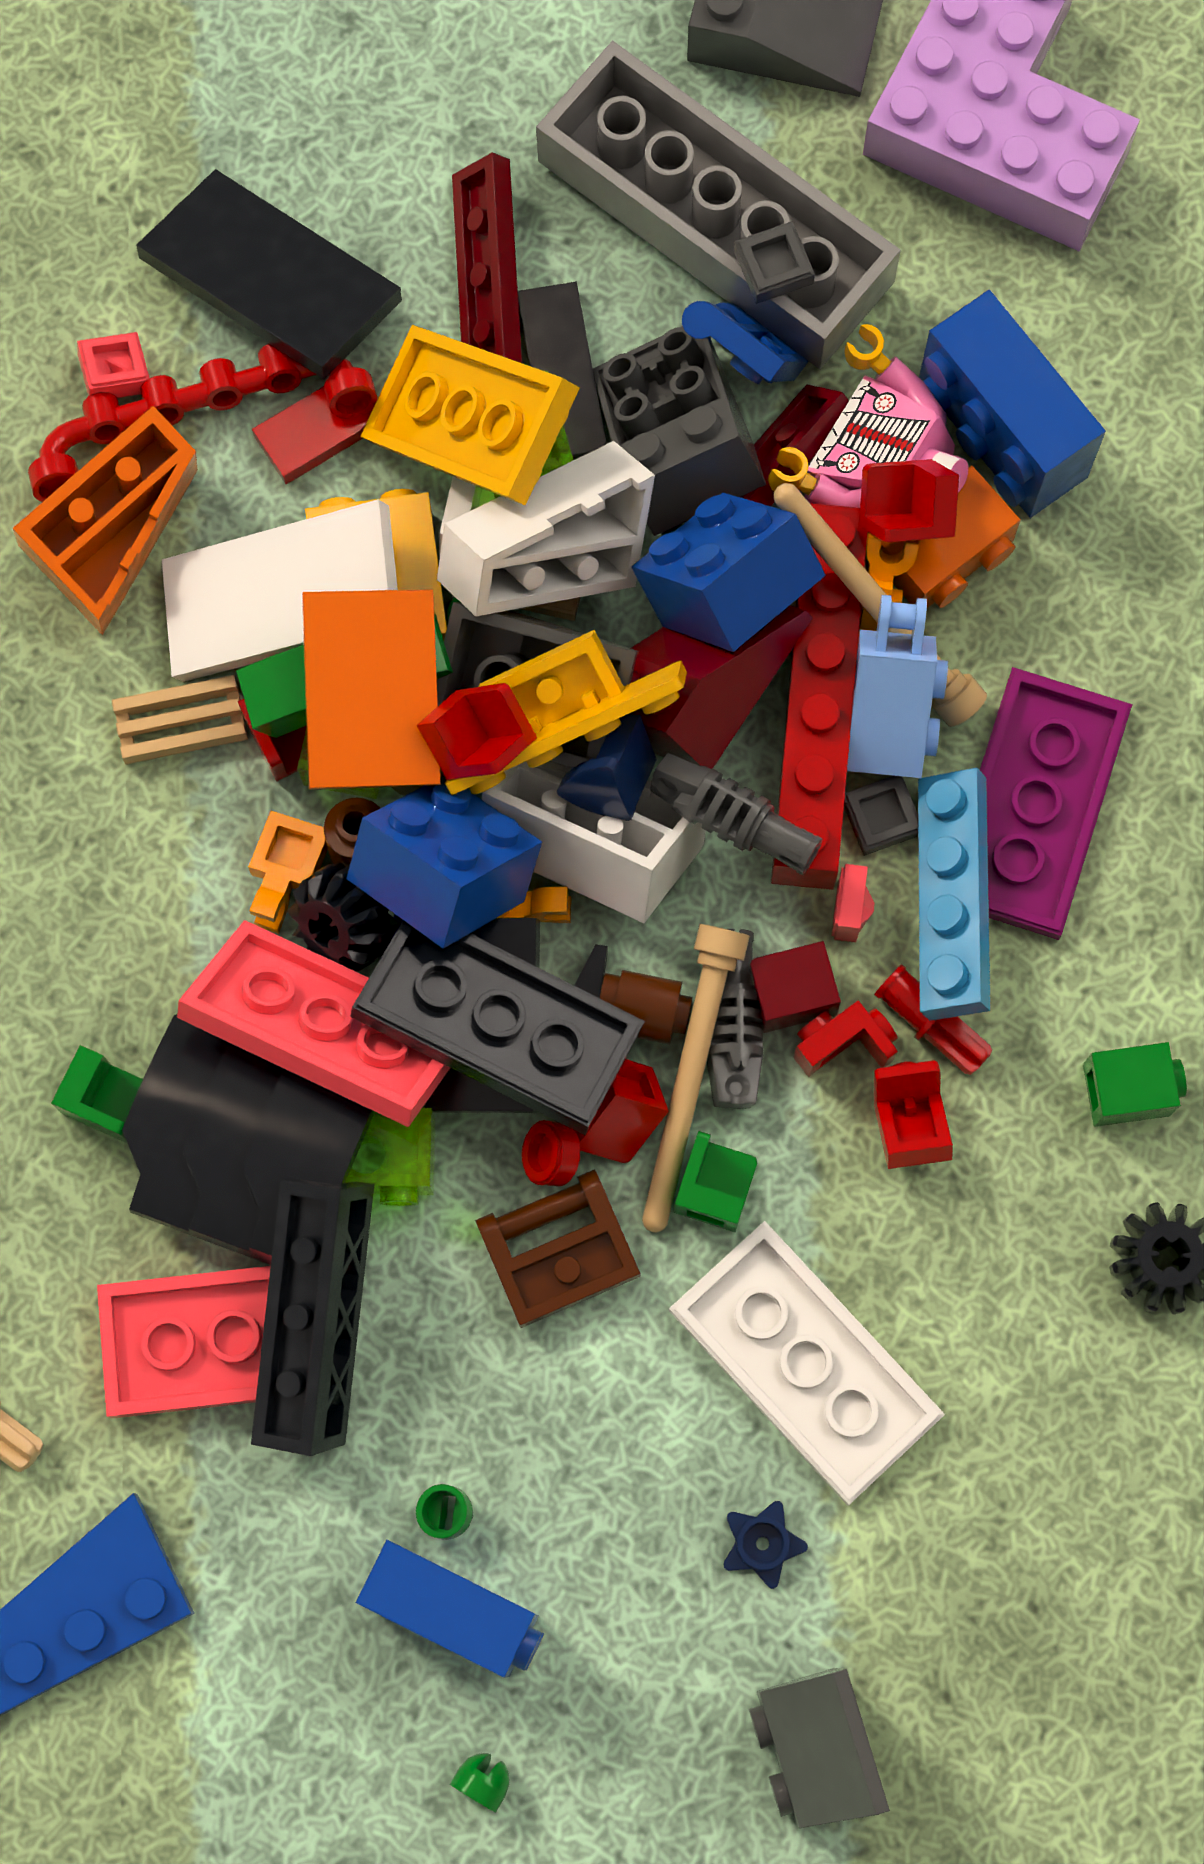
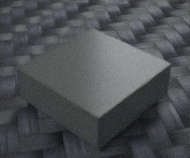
M793 221L734 241V253L756 304L814 284L815 273Z
M891 776L845 793L844 808L863 856L918 837V814L902 776Z

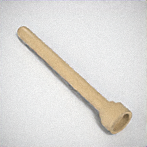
M790 483L779 485L774 492V501L781 510L797 515L811 546L878 623L881 595L887 594L801 492ZM888 629V632L912 634V630ZM948 668L944 699L933 698L932 708L948 726H957L973 716L986 701L987 693L971 674H962L958 669L950 670Z
M699 924L694 949L700 951L697 963L702 964L703 967L642 1217L644 1227L650 1232H660L668 1224L728 971L735 972L737 960L744 961L750 936L743 933Z

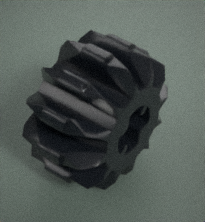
M341 862L334 865L329 864L304 879L300 886L293 890L295 902L287 912L298 923V927L292 936L302 938L308 950L358 972L382 957L392 940L393 932L400 924L388 913L389 909L346 879L350 866L346 867Z
M1158 1202L1151 1203L1146 1207V1222L1133 1213L1123 1220L1124 1227L1131 1237L1116 1235L1111 1239L1110 1247L1116 1252L1128 1256V1258L1111 1264L1109 1267L1110 1273L1113 1276L1131 1273L1134 1280L1123 1288L1121 1294L1126 1299H1130L1138 1294L1142 1288L1146 1290L1147 1294L1144 1300V1310L1146 1312L1154 1313L1157 1311L1162 1303L1163 1296L1169 1310L1174 1315L1185 1311V1295L1196 1303L1204 1301V1284L1201 1281L1204 1280V1243L1198 1237L1204 1233V1217L1197 1220L1190 1228L1184 1225L1188 1214L1186 1205L1177 1204L1172 1209L1167 1221L1161 1205ZM1153 1245L1160 1251L1168 1246L1174 1248L1179 1257L1172 1264L1179 1266V1271L1172 1266L1167 1267L1163 1271L1158 1269L1153 1259L1159 1255V1252L1152 1250Z

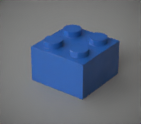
M721 493L702 502L691 519L676 531L665 534L655 540L649 548V553L631 566L663 627L732 652L737 650L826 576L795 513L726 493Z
M445 776L440 777V785L423 786L362 818L346 878L441 948L449 946L524 902L542 845L541 840L520 827L514 819L494 809L472 794L468 788L451 795L445 784L447 780Z

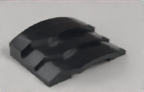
M176 1014L173 1016L153 1056L122 1129L140 1172L129 1208L130 1213L271 1265L280 1180L295 1178L332 1185L345 1183L375 1111L178 1019Z

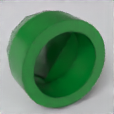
M438 1484L428 1488L420 1496L416 1506V1519L420 1528L429 1536L443 1540L454 1539L463 1534L469 1528L473 1518L472 1504L466 1493L457 1487L446 1484ZM448 1496L456 1497L452 1527L449 1530H445Z
M475 1754L467 1758L459 1767L449 1785L496 1813L509 1787V1772L505 1763L500 1761L488 1775L485 1774L491 1761V1754Z

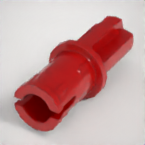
M902 964L885 980L874 994L917 1031L914 1036L915 1039L919 1041L924 1037L964 1074L971 1075L975 1073L991 1055V1046L958 1016L929 1021L920 1012V982Z

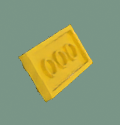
M411 325L360 437L379 447L526 505L534 486L541 476L543 466L556 438L568 418L569 410L580 387L557 375Z

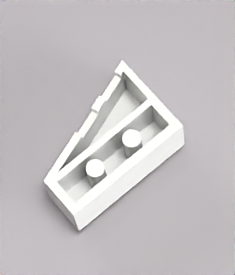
M614 441L541 476L534 486L526 505L500 496L445 523L437 581L476 617L636 587L637 577L631 566L641 558L655 475Z
M525 761L504 771L506 778L503 781L482 792V800L503 815L514 819L520 827L542 841L533 872L642 923H645L704 845L706 830L701 828L702 824L699 822L696 824L689 822L674 811L672 805L651 792V781H647L636 805V811L630 821L586 811L558 796L556 791L560 782L572 767L554 762H547L543 765L529 768Z

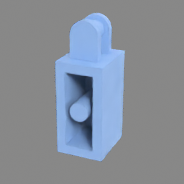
M881 595L877 631L860 629L847 771L922 778L924 756H936L940 719L930 718L932 698L944 699L948 661L937 660L936 637L924 636L927 599L917 598L916 604L891 602V595ZM888 629L912 630V634L888 632Z

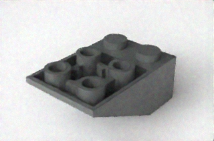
M683 326L677 327L627 353L619 354L608 362L593 368L594 379L611 441L616 442L655 475L647 518V525L654 536L687 522L695 515L697 507L708 498L720 495L721 493L741 497L759 487L767 485L754 444L711 338L695 339L685 332Z

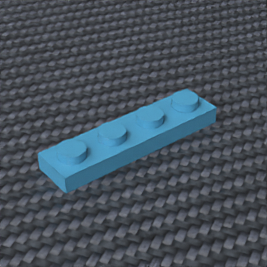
M976 767L918 779L920 1012L929 1021L990 1011L986 777Z

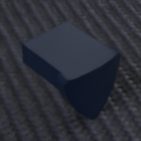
M627 714L619 718L621 725L606 735L596 759L580 763L564 775L556 791L558 796L575 806L598 815L625 821L632 820L636 811V805L657 761L641 716Z

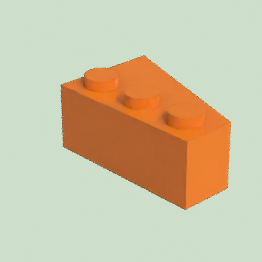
M152 406L13 527L18 546L102 635L197 473L195 449Z

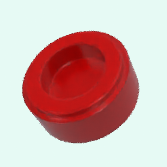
M538 1121L526 1134L522 1146V1164L527 1177L534 1184L560 1187L570 1182L577 1171L580 1161V1142L576 1131L557 1121Z

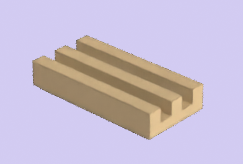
M235 675L112 699L113 711L117 720V733L121 742V755L125 764L248 740L245 720L238 705L240 694ZM227 696V701L130 720V715ZM228 716L231 717L232 724L134 743V735Z

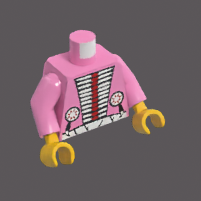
M870 324L861 325L859 334L873 346L874 351L869 354H862L852 344L847 342L844 350L845 358L848 364L855 369L866 370L872 368L877 373L875 379L868 376L863 377L810 465H808V460L804 453L797 448L786 447L779 451L776 460L782 466L793 470L795 475L788 476L779 470L772 469L768 478L771 489L775 492L779 485L790 483L805 493L804 497L809 503L860 508L862 469L864 465L933 459L959 474L958 492H960L967 479L968 463L964 458L953 455L955 444L946 428L947 416L928 386L900 359L895 356L890 360L882 353L884 339L878 328Z

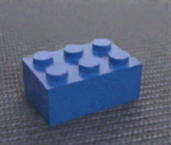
M990 289L929 330L919 378L928 386L947 417L956 426V437L966 454L976 461L981 458L994 473V485L1007 504L1012 507L1019 505L1028 517L1031 518L1088 478L1106 430Z

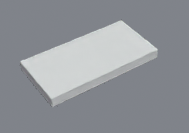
M377 499L162 559L171 675L173 678L185 682L247 666L275 654L304 645L302 592L398 590L389 505Z
M766 1221L761 1223L669 1308V1312L847 1506L945 1415Z

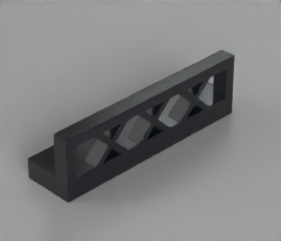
M295 1178L280 1180L251 1445L313 1456L343 1446L346 1443L375 1184L356 1181L332 1185Z

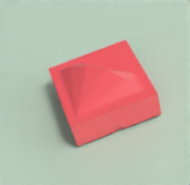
M137 332L77 341L78 357L88 396L99 392H108L117 398L141 395V386L149 379V374Z
M845 864V867L841 868L831 936H834V940L856 943L859 932L874 912L875 902L866 887L867 866Z

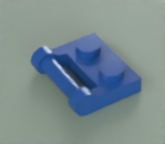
M696 301L688 305L683 312L682 325L689 336L695 339H708L711 337L734 354L729 363L739 373L756 384H760L762 380L771 384L773 382L794 381L809 362L735 304H712L707 301Z

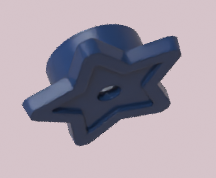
M774 1501L757 1517L737 1512H730L727 1515V1521L736 1542L724 1561V1568L728 1571L753 1569L769 1588H776L779 1583L783 1562L806 1552L808 1549V1545L804 1540L785 1528L783 1504L780 1501ZM758 1538H767L769 1546L766 1550L757 1548L756 1541Z

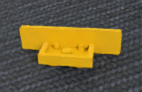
M592 630L479 684L478 687L500 683L508 684L533 728L537 739L499 773L446 780L445 784L451 795L467 788L470 789L472 794L484 792L506 778L504 771L525 761L529 768L543 765L563 752L562 744L584 735L586 741L599 739L621 725L620 717L642 708L644 714H651L662 710L680 697L677 691L684 687L687 671L682 661H677L623 686L596 631Z

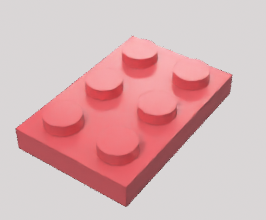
M271 1266L97 1285L106 1416L112 1419L255 1403Z

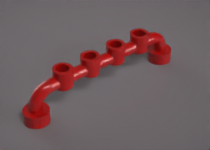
M267 344L258 353L259 366L236 372L235 365L231 360L225 358L213 359L203 364L200 368V383L179 389L175 379L166 375L154 376L142 384L141 394L143 399L119 406L117 397L111 393L99 392L92 394L82 403L83 417L72 419L57 426L45 438L39 451V458L33 461L28 469L33 495L37 500L43 502L79 471L75 459L66 455V452L72 446L89 440L97 444H110L152 406L173 426L181 421L186 412L207 406L214 410H228L237 406L242 401L243 396L266 389L278 394L287 393L297 388L302 379L316 374L272 345ZM345 358L328 375L329 377L324 384V391L330 411L337 417L351 418L366 414L372 410L377 402V393L371 374L365 369L353 367L351 362Z

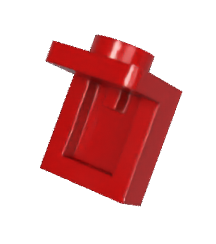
M858 1000L835 1018L828 1011H825L805 1025L797 1033L802 1042L797 1045L793 1058L809 1077L857 1040H860L882 1068L893 1062L898 1051L893 1042L898 1037L891 1024L880 1011L874 1008L867 1012Z
M935 1060L918 1063L910 1061L900 1062L893 1066L878 1068L874 1071V1107L888 1169L952 1160L953 1144L940 1094L941 1072L939 1064Z

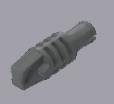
M670 753L664 756L653 773L650 791L672 805L674 811L693 824L701 823V828L709 833L717 832V837L725 842L733 841V846L741 851L745 849L751 851L753 848H756L783 862V864L796 870L797 873L801 875L806 873L821 847L820 844L823 842V838L803 828H799L774 813L775 807L770 804L771 801L762 795L759 798L755 797V792L747 787L740 789L738 782L731 778L727 780L722 779L723 774L715 769L702 765L698 766Z
M740 929L739 933L750 936L744 961L737 960L735 972L728 971L707 1057L714 1107L725 1109H749L756 1104L763 1060L762 1010L750 970L754 933L746 929Z

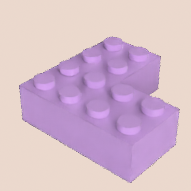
M931 0L867 122L863 155L1080 252L1129 154L1140 119L1037 74L1070 10L1072 0Z

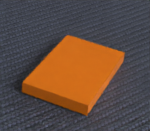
M433 589L302 592L309 790L440 785V767L417 727L418 723L438 707Z

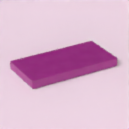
M1012 667L979 769L986 777L988 900L990 919L1056 940L1061 938L1133 704Z

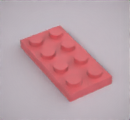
M246 920L241 923L178 1001V1019L406 1127L411 1125L450 1069V1067L350 1017L352 1006L369 977Z

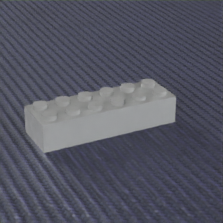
M613 40L536 126L539 163L726 301L741 308L820 370L895 282L901 251L898 247ZM793 221L815 273L814 284L756 304L734 253V241Z

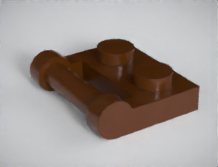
M595 1169L577 1176V1184L497 1218H495L493 1213H490L475 1220L520 1328L641 1277V1273ZM586 1207H589L595 1219L594 1223L515 1257L511 1256L506 1244L507 1241Z

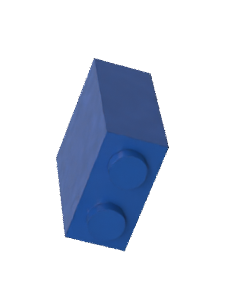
M386 1540L355 1602L503 1678L510 1677L514 1667L527 1671L544 1636V1633L533 1628L539 1615L389 1540Z

